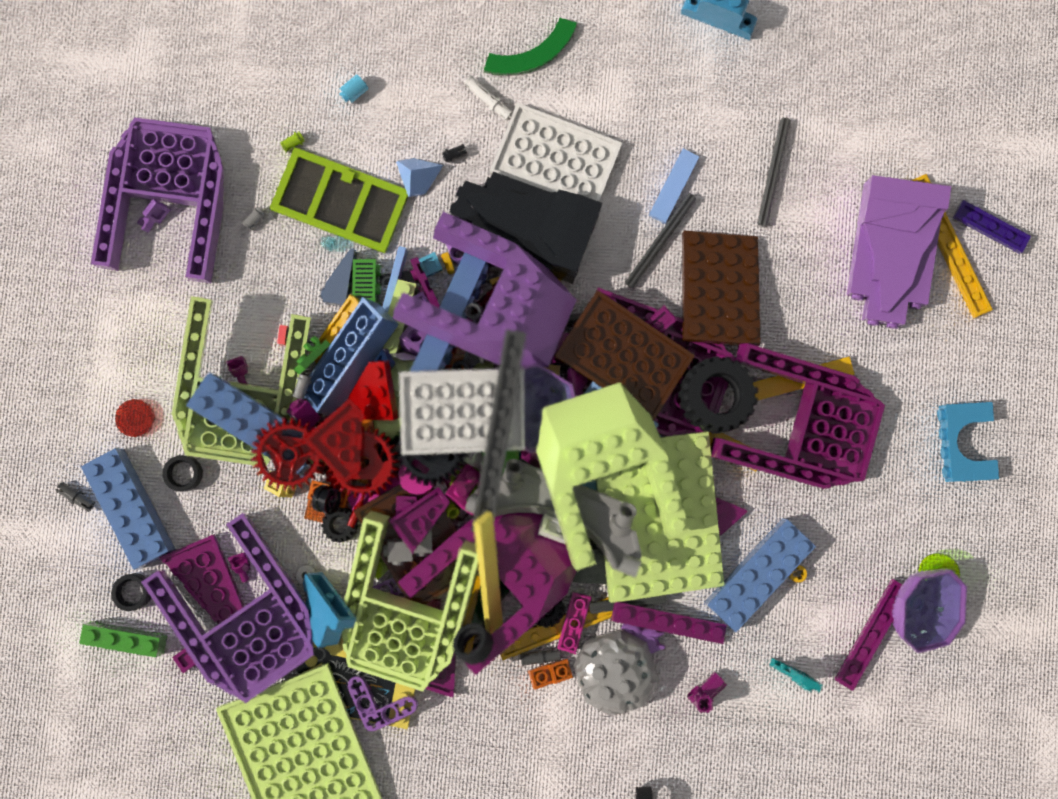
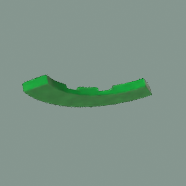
M559 17L552 33L535 48L515 55L489 53L483 70L484 73L499 76L521 75L543 67L556 58L564 47L567 46L575 32L577 23Z

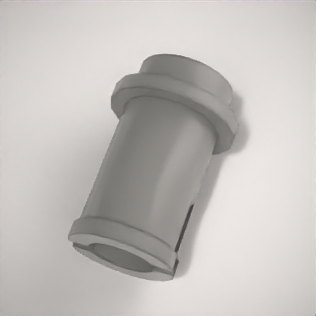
M258 206L253 208L251 214L241 222L250 231L261 219H265L264 216L266 214Z
M300 374L296 378L298 381L292 396L305 400L309 383L311 384L312 381H310V376Z

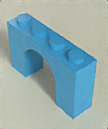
M993 402L939 406L937 417L941 425L939 429V437L942 440L940 453L944 461L942 475L945 478V482L998 480V460H969L962 455L957 445L958 434L965 425L994 421Z

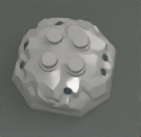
M623 629L585 640L573 665L578 685L581 688L586 703L609 716L624 714L647 706L660 681L647 642Z

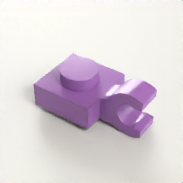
M152 199L142 213L145 217H141L137 224L142 226V230L149 232L154 223L160 224L171 209L168 205Z

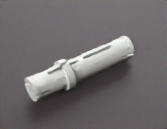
M472 75L466 79L464 85L484 101L492 112L495 111L504 121H508L511 118L513 111L506 107L499 97H495Z

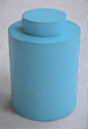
M356 74L339 88L341 91L339 95L346 103L348 101L353 103L369 88L362 78Z

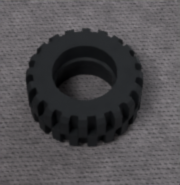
M719 356L707 358L693 366L684 375L685 378L680 383L681 391L678 392V398H681L679 405L685 411V414H683L685 418H689L692 421L690 424L694 427H700L701 431H709L716 434L735 430L742 424H745L749 420L748 417L754 414L755 409L753 407L758 403V398H755V394L758 393V387L753 385V382L756 381L754 376L750 377L748 375L750 370L747 367L742 368L740 366L741 362L737 360L731 361L730 357L720 358ZM712 377H720L726 380L734 392L732 408L722 414L713 413L702 401V386L705 381Z

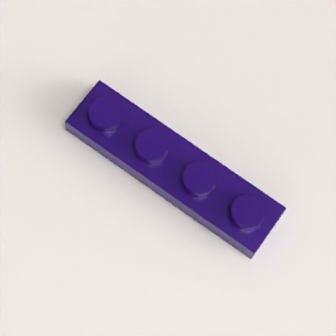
M965 200L960 202L952 217L1018 254L1023 253L1031 238L1025 232Z

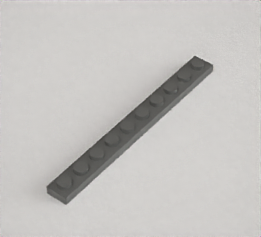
M505 329L471 527L472 532H475L474 521L485 512L493 513V521L495 520L526 332Z

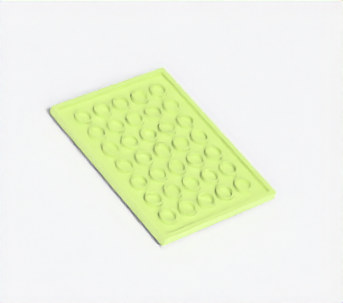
M703 431L660 437L670 462L690 528L689 532L670 537L665 533L644 463L596 479L598 492L630 503L636 508L637 513L631 529L636 531L642 554V562L636 578L614 570L604 555L610 603L721 587L724 585L709 432Z
M328 663L273 684L247 703L235 699L216 708L252 799H383Z

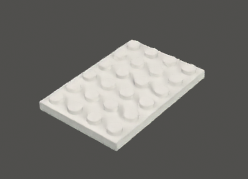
M517 103L489 172L492 174L494 171L549 192H558V189L600 202L622 142Z
M523 368L520 369L506 451L525 450ZM498 369L399 372L402 455L483 452L485 450Z

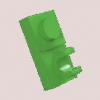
M313 336L310 340L314 343V346H311L308 342L304 345V348L307 351H311L309 355L304 353L296 361L298 365L294 370L298 374L302 373L330 346L327 340L320 344L319 339Z

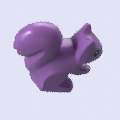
M627 624L621 626V629L647 642L650 653L666 648L658 640L660 636L665 635L664 632L647 628L642 629L641 627Z

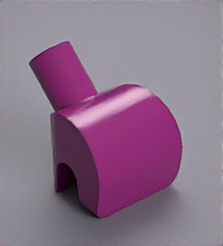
M240 356L227 360L226 364L234 378L237 377L239 383L247 384L244 376L248 373L245 358Z
M246 553L228 557L229 563L232 566L230 568L236 574H239L242 583L249 581L246 571L250 569V559Z

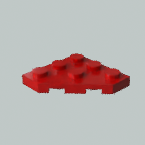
M389 360L369 362L348 397L362 411L363 420H396L399 418Z
M350 398L303 439L344 484L354 477L361 467L363 413Z

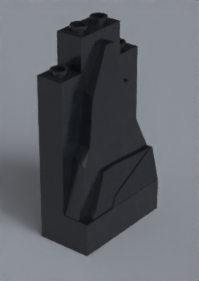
M494 171L491 178L487 177L484 187L466 180L463 186H459L456 194L458 197L457 201L452 203L449 211L452 216L516 243L545 265L558 279L571 284L574 283L589 239L598 220L602 202L558 189V192H549Z

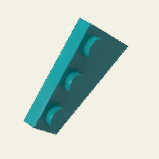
M774 658L771 659L770 666L792 678L791 680L801 686L802 689L811 693L813 690L821 691L823 684L809 674Z

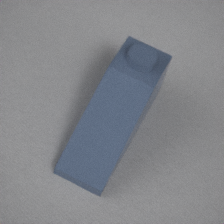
M350 248L325 283V288L321 290V299H323L326 305L342 307L351 294L353 259H357V251L353 248Z

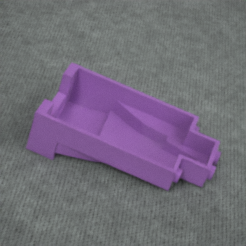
M872 175L863 184L846 296H852L851 299L859 301L865 298L862 321H867V325L879 326L880 323L886 324L887 328L898 329V327L905 325L908 305L911 309H921V307L928 305L941 219L944 212L948 210L952 186Z

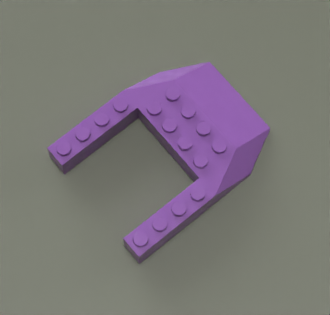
M134 117L129 124V128L121 135L119 143L116 147L113 146L109 152L91 265L100 269L119 270L130 198L155 199L160 202L197 206L186 278L195 282L212 283L223 214L224 168L210 127Z
M443 212L435 227L433 239L504 269L480 322L477 325L404 292L394 309L393 319L497 365L500 362L505 329L526 332L521 366L525 367L538 363L543 367H548L577 299L545 265L516 243Z
M242 513L226 525L268 586V591L206 633L165 570L156 571L143 580L142 584L205 680L247 703L312 657L314 650L307 606L291 578L248 514Z

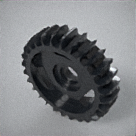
M401 449L396 450L397 453L402 454ZM458 452L454 460L449 461L450 453H438L435 456L430 454H408L398 457L397 460L404 461L400 468H406L404 474H411L409 477L411 480L416 479L418 484H421L423 481L425 486H429L431 481V485L436 487L437 481L440 485H444V479L451 482V475L457 478L458 476L455 471L463 472L460 465H467L463 457H469V455L465 452ZM417 459L428 467L429 471L427 474L422 473L414 467L412 462Z

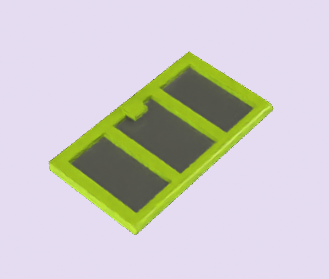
M294 147L271 202L270 210L386 254L407 202L408 194L406 189Z

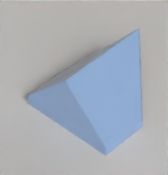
M415 158L396 162L408 197L426 194L444 166Z

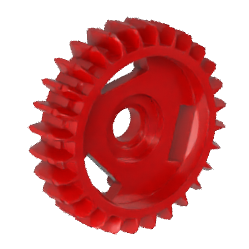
M283 417L281 424L276 419L275 426L268 423L269 430L262 428L261 431L264 435L257 434L256 438L260 441L252 443L257 447V449L251 450V453L256 454V456L251 458V461H257L253 468H260L257 476L264 475L262 482L269 479L268 486L276 483V490L279 489L280 485H283L284 491L287 490L288 486H291L292 491H295V485L303 489V482L309 486V478L316 480L314 473L321 474L318 466H325L320 461L321 458L303 440L315 427L309 430V422L303 426L301 425L302 419L294 423V417H292L290 422L287 423L286 418ZM283 429L297 430L303 432L302 438L282 435ZM285 450H293L295 457L292 460L284 459L283 452ZM269 452L275 470H268L262 453ZM308 458L313 460L314 463L302 476L297 474V471Z
M362 426L361 456H366L369 459V465L365 468L360 467V471L346 484L333 472L334 475L330 477V480L336 478L337 481L334 486L342 485L340 492L347 489V496L354 492V498H357L359 493H361L362 499H365L366 493H368L372 498L373 491L379 495L381 494L379 488L386 491L387 486L385 484H393L390 477L396 478L397 475L393 473V470H399V467L394 466V463L400 462L394 459V456L399 453L392 451L396 444L389 445L392 439L385 440V432L378 435V428L373 433L372 426H369L367 431ZM379 442L388 457V461L384 463L374 446ZM352 479L372 480V487L352 485Z

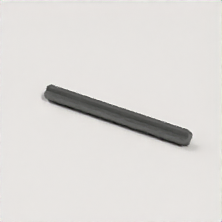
M785 117L781 118L758 216L757 225L761 227H766L769 222L791 120Z
M687 194L627 278L625 284L628 287L634 288L697 199L693 194Z

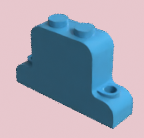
M685 0L680 12L682 15L750 40L758 20L754 15L746 12L749 0Z
M323 572L305 573L303 588L307 594L305 605L309 610L311 639L317 647L337 645L344 629L354 627L356 617Z

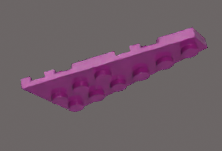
M215 534L159 557L218 625L244 607Z

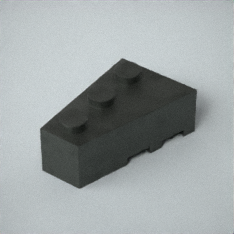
M599 547L592 548L596 564L577 570L572 582L607 584L604 553Z

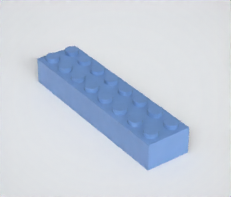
M464 252L439 308L467 320L465 309L469 304L478 300L481 293V285L486 283L490 265L486 261ZM427 334L410 371L444 370L446 364L449 365L451 362L453 348L456 349L457 347Z

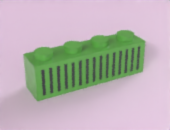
M353 259L352 295L359 300L364 297L381 305V302H378V295H381V283H378V276H381L382 268L376 259Z
M92 621L83 624L79 644L156 658L164 654L168 635Z

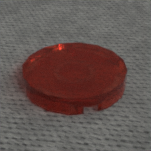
M131 399L125 401L116 411V426L126 436H144L151 431L153 422H155L154 410L148 403L142 400Z

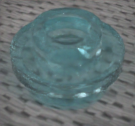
M332 236L321 237L320 245L328 251L333 252L334 249L338 248L337 240Z

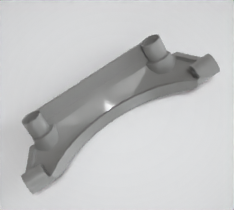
M517 459L509 460L506 463L501 479L495 517L509 513H538L557 518L543 471ZM580 484L573 486V493L587 536L602 550L614 570L636 578L642 562V554L636 531L631 529L637 513L634 505ZM478 489L475 490L474 494L470 495L465 511L474 514Z

